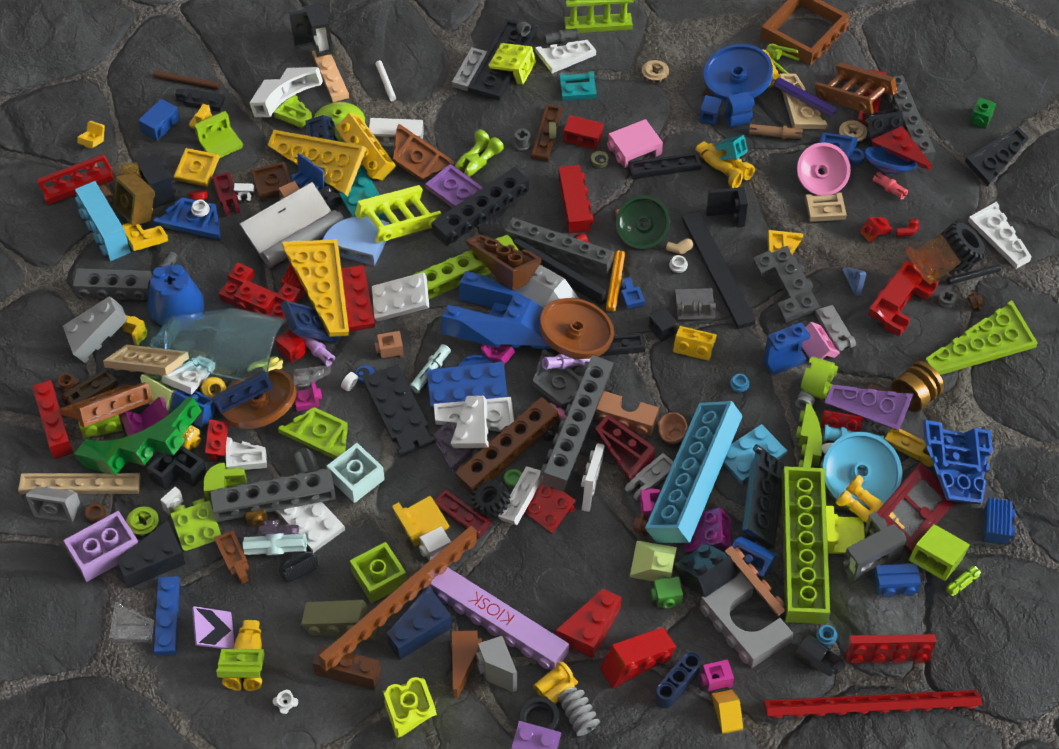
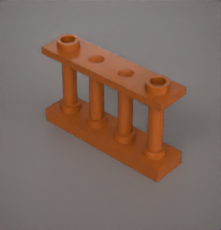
M842 62L836 65L838 76L827 85L819 82L815 83L816 94L819 99L868 114L874 113L872 102L882 93L892 96L897 93L895 77ZM841 81L848 82L841 89L835 88ZM855 85L861 86L854 93L849 92ZM868 89L875 90L868 97L862 96Z

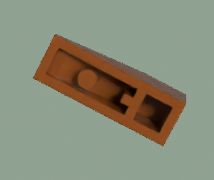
M477 630L452 631L453 698L459 697L477 662L476 652H478V643L482 642V638H478Z

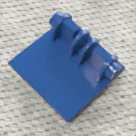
M298 153V173L291 175L292 182L295 181L299 188H303L313 182L320 192L325 187L324 171L313 164L308 158Z

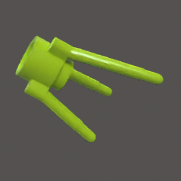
M769 44L766 48L775 67L783 74L789 73L774 60H779L781 55L796 61L800 60L798 57L782 52L798 53V50L776 44Z

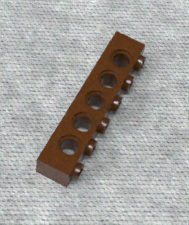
M543 397L532 402L524 413H520L515 418L514 422L509 426H505L497 437L488 441L489 448H483L481 451L475 452L466 464H462L455 473L457 481L473 495V490L477 491V485L481 487V482L487 483L488 479L492 481L560 420L558 411ZM519 431H525L522 434H517ZM507 443L510 444V445L507 446V447H504V446H503L504 444H507ZM491 456H496L495 459H488ZM476 469H482L480 472H474Z

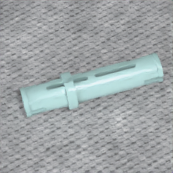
M441 344L436 353L428 358V363L409 385L412 392L418 394L428 381L427 370L441 368L442 362L451 353L448 346Z

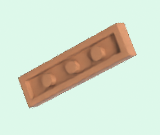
M730 546L726 549L724 553L731 556L734 565L753 585L754 589L777 616L781 615L785 611L783 608L785 604L778 595L774 597L770 593L772 589L764 579L760 581L756 576L758 571L751 563L748 565L742 559L745 556L738 547L734 549Z

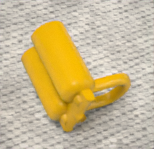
M559 661L554 669L533 685V688L538 695L550 699L556 705L559 702V695L566 689L575 687L578 681L573 677L570 668L564 662Z

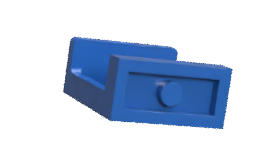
M802 322L768 335L763 363L772 376L806 363V357L802 353L801 347L803 341L810 339V334Z

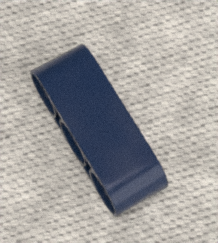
M687 652L658 685L655 701L659 707L670 708L698 676L701 658L697 653ZM688 663H693L695 666H694V667H690V666H688L687 664H688ZM675 678H680V679H682L683 681H682V682H677V681H675L674 679H675ZM667 693L670 697H663L661 694Z

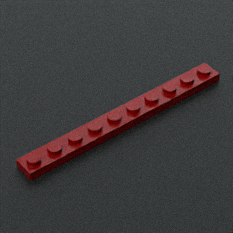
M976 690L764 700V710L767 716L772 718H781L783 715L802 717L804 714L824 716L826 713L845 715L847 712L866 714L868 711L887 713L890 710L908 712L911 709L929 711L932 708L950 710L953 707L971 709L975 706H982V697Z

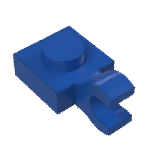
M630 277L623 278L624 284L622 286L624 290H621V295L626 309L643 306L645 300L640 287H634Z

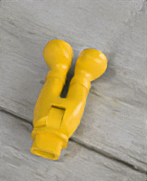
M703 141L695 149L700 153V157L711 167L723 172L727 176L729 175L728 185L731 188H738L742 179L747 181L754 174V166L750 163L742 162L740 158L736 160L733 158L720 159L721 156L727 155V151L724 149L721 151L716 150L712 143L708 144Z
M858 474L847 485L846 490L839 495L835 503L840 507L848 506L849 510L867 523L869 515L877 512L884 503L871 495L866 489L863 490L861 486L863 478ZM851 494L855 495L860 501L865 503L870 508V510L864 507L862 504H860L859 501L855 500ZM891 512L889 516L904 529V526L898 522L899 519L895 518L896 516Z
M243 621V626L239 629L233 649H262L259 621ZM261 677L244 678L243 687L246 691L258 690L262 685ZM222 678V684L228 689L240 691L242 688V678Z

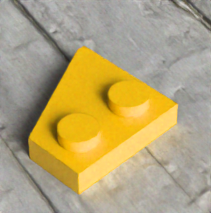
M769 230L767 233L768 251L770 250L772 253L788 246L793 255L803 238V234Z

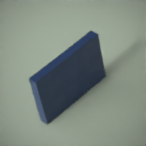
M285 300L280 304L292 333L333 343L339 340L338 336L329 337L315 308Z

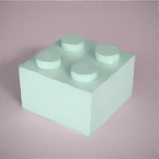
M358 443L327 465V469H331L333 483L354 503L385 480L383 467Z

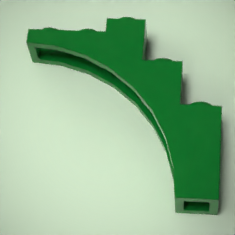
M188 396L173 412L155 425L125 438L110 441L85 439L74 455L82 467L115 476L127 461L145 466L156 451L174 455L185 442L182 435L202 410L195 399Z

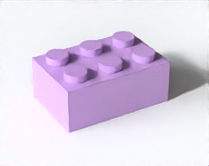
M119 511L63 540L69 555L86 582L117 566V560L138 544L136 537Z

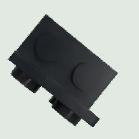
M899 109L875 111L873 114L862 113L863 121L868 122L870 147H873L872 139L900 126L904 127L903 111Z
M734 187L709 190L706 215L732 214L738 228L745 227L748 208L745 188Z

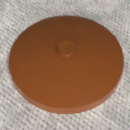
M561 298L554 300L545 306L539 319V330L547 344L559 353L572 358L590 359L592 355L598 357L609 349L614 337V327L607 314L596 305L582 299Z
M263 369L252 371L240 377L228 388L263 372ZM280 369L266 372L273 388L222 413L225 420L230 425L241 429L259 428L276 421L290 409L295 401L297 390L292 377Z

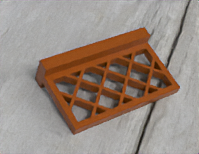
M143 382L135 386L125 384L60 408L59 412L60 415L78 419L80 426L86 427L150 403L153 400L148 383Z

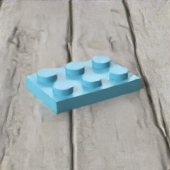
M762 424L732 443L722 464L741 485L749 480L751 462L754 461L755 457L753 447L756 444L778 460L787 454V450Z

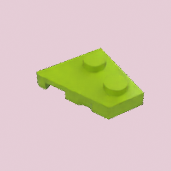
M296 95L288 98L273 112L275 118L301 128L306 125V120L312 119V113L305 108L302 102L298 101Z

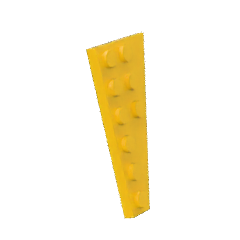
M338 240L282 242V248L329 337L349 336Z

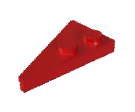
M903 126L872 139L874 147L880 146L885 148L887 153L895 154L896 157L907 162L911 160L916 162L917 166L921 168L932 169L931 163Z

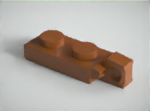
M232 530L214 537L229 573L232 576L237 574L241 584L248 582L246 570L249 569L248 561L234 531Z

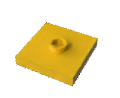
M185 148L173 178L175 181L208 187L220 157L218 154Z

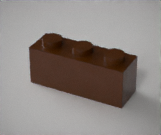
M319 645L312 663L315 675L375 691L382 673L379 660L347 653L335 667L325 671L320 666L319 655L328 647Z

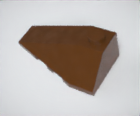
M481 234L466 240L467 246L493 275L511 290L526 285L542 262L540 257L524 249L521 252L516 250L513 245H501L498 240Z

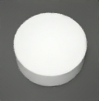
M350 372L342 381L341 388L347 392L352 390L358 381V376Z

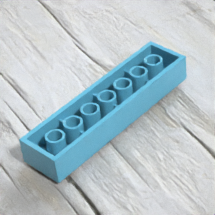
M732 401L699 403L645 527L656 543H690L742 419V414Z

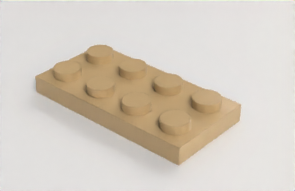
M125 345L103 360L105 368L129 370V372L138 371L145 374L155 373L166 376L188 360L189 354L188 351Z

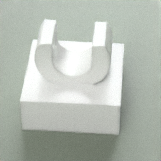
M234 183V191L238 193V201H242V196L246 194L247 201L251 202V194H255V186L253 184Z

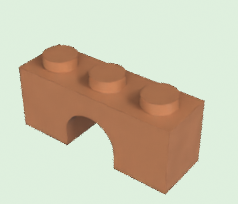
M603 391L596 408V420L601 422L609 415L631 431L637 432L640 435H652L658 420L659 407L640 402L637 410L627 412L621 408L622 396Z

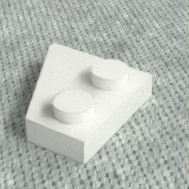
M227 437L226 468L237 467L244 468L245 470L267 468L266 448L251 445L244 441L240 444L233 442L232 438Z

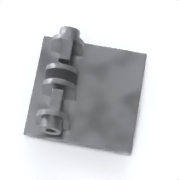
M712 288L675 289L678 320L715 319L716 303L713 300Z

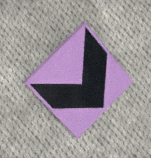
M193 606L195 645L233 649L234 635L231 612Z

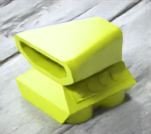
M414 677L409 679L406 684H393L387 690L382 691L385 698V707L397 738L402 737L427 719L437 715L424 678Z

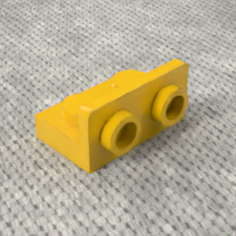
M680 326L675 337L673 352L709 361L717 334Z

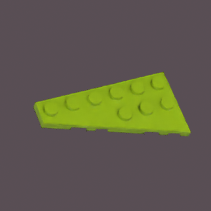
M1011 300L1005 307L996 310L989 318H984L965 331L962 336L953 339L949 345L941 347L928 356L925 362L931 365L939 375L1033 349L1037 347L1038 343Z

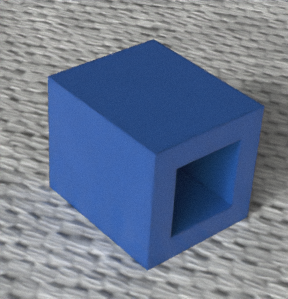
M705 95L700 109L699 122L716 125L721 112L722 99Z

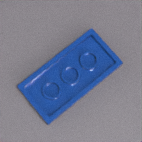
M504 362L427 370L431 409L434 408V404L465 401L467 396H484L486 399L508 397Z

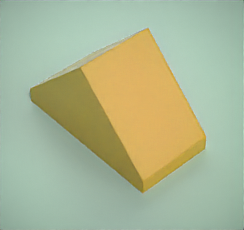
M727 690L711 693L722 734L743 730L740 699L734 691Z

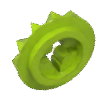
M138 507L129 513L126 523L134 535L144 536V534H151L154 529H157L159 517L157 512L150 507ZM139 517L146 521V526L142 523L140 524Z

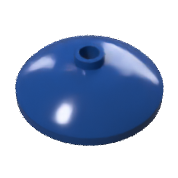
M880 146L869 147L865 151V157L868 162L886 175L902 174L912 171L917 167L916 162L911 160L907 162L896 157L895 154L887 153L885 148Z

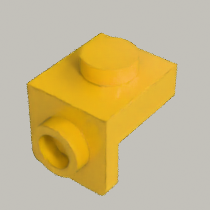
M202 104L199 111L190 121V128L195 129V124L212 117L209 105Z
M89 121L87 123V131L78 136L77 143L84 145L86 148H94L104 141L105 126Z
M125 315L127 321L122 325V329L124 332L132 334L134 344L139 345L147 335L144 321L134 316Z

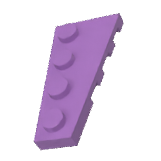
M831 385L825 404L899 431L913 394Z

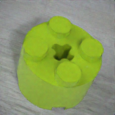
M812 356L809 360L811 367H806L800 393H809L813 397L823 400L827 398L831 385H833L830 382L836 376L838 366L835 363Z

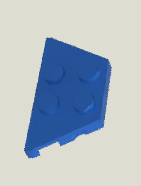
M182 197L175 205L165 210L166 214L153 220L154 226L219 240L221 238L216 204L207 203L210 208L209 213L203 217H197L191 212L192 204L196 200Z

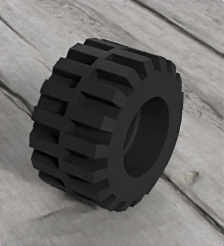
M953 222L937 236L936 242L940 252L951 265L959 270L968 271L985 257V246L981 238L971 227L963 222Z

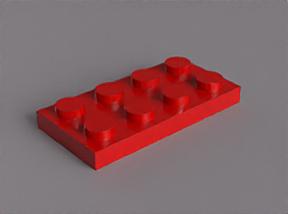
M364 265L341 268L349 332L375 328Z
M935 634L850 636L844 653L845 662L861 664L863 662H873L875 664L894 662L899 664L905 661L924 663L930 660L936 644Z

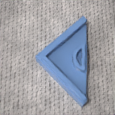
M850 267L843 268L842 271L854 295H862L866 272Z

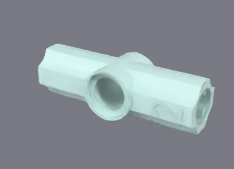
M272 533L266 534V536L244 537L243 541L245 555H283L287 552H303L307 548L306 534L302 533L288 535Z

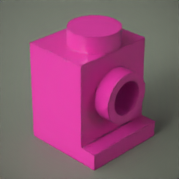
M728 659L703 665L700 681L702 686H707L708 691L725 687L732 688L734 677Z

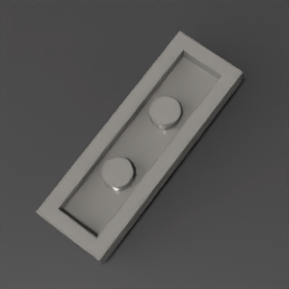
M471 47L452 81V87L468 91V86L487 51Z

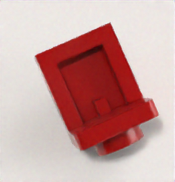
M869 217L860 229V233L869 242H873L878 235L890 234L893 228L883 217Z

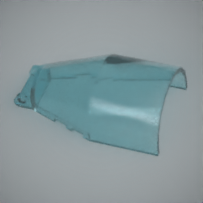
M238 308L173 315L171 318L164 319L156 337L151 339L150 346L153 348L188 351V360L192 361L194 366L198 367L200 365L206 368L207 372L214 375L244 381L263 371L268 376L269 360L274 339L288 330L290 326L286 318Z

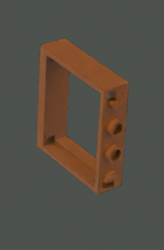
M787 0L762 26L760 39L769 44L798 50V53L784 52L798 57L801 61L811 66L816 59L819 60L821 54L827 51L834 41L838 40L842 32H846V28L849 26V15L821 0ZM800 6L835 23L812 48L777 30Z

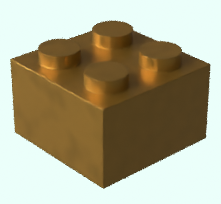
M136 173L117 176L113 208L132 226L150 222L153 212V198L155 197L154 190Z

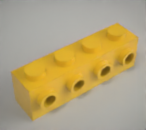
M348 113L336 127L340 133V138L346 141V143L362 145L366 148L361 165L365 167L370 178L383 180L394 169L395 163L360 116Z

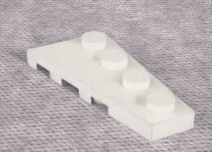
M997 202L971 215L968 222L1012 266L1017 269L1031 260L1032 256L1021 239H1018L1015 235L1016 231L1006 221L1007 217L1004 213H1001Z
M511 397L486 399L488 417L486 419V426L490 431L501 432L505 426H509L514 422ZM465 401L434 404L436 425L456 427Z

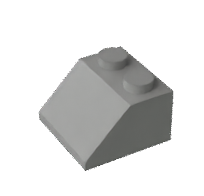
M37 486L26 494L34 517L73 523L80 504L76 492L70 489L59 490L49 486Z
M503 636L478 643V652H476L478 662H476L479 674H484L486 681L512 692L517 691V671Z

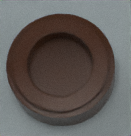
M92 503L86 507L85 516L88 522L94 524L106 517V511L102 504Z

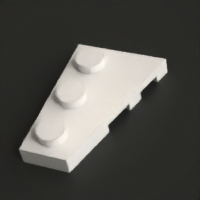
M200 355L175 368L169 375L162 376V382L192 395L204 379L216 368V361Z
M597 443L595 451L591 450L589 462L586 465L585 474L587 475H583L581 487H584L582 511L590 512L591 499L594 496L596 481L598 480L603 461L604 444Z

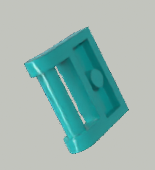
M594 71L570 75L559 73L562 101L597 99ZM589 80V82L566 83L569 81Z

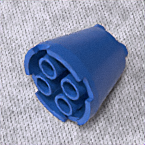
M167 265L154 269L147 302L151 320L170 330L183 329L192 325V322L204 311V299L200 289L182 265Z

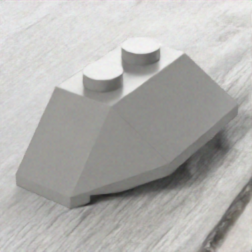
M539 265L526 285L513 290L533 300L543 308L557 299H579L563 277L542 265Z

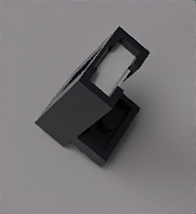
M321 3L304 6L305 9L289 12L295 45L312 42L317 57L334 54L329 23Z

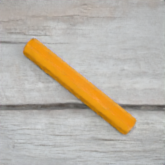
M617 250L615 252L606 303V310L608 312L616 311L625 257L624 251Z

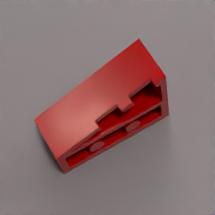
M602 589L556 630V636L569 643V648L593 659L621 609L622 597Z

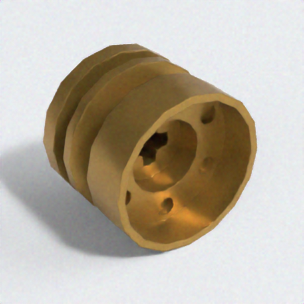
M917 361L892 381L891 390L896 393L913 394L908 411L918 413L943 392L944 384L939 373L931 365L923 361Z

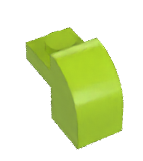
M219 463L211 467L204 477L206 501H212L210 491H216L220 488L226 489L227 486L247 485L245 469L237 467L226 469L225 463Z

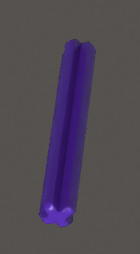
M780 77L775 80L774 86L830 117L836 114L837 108Z

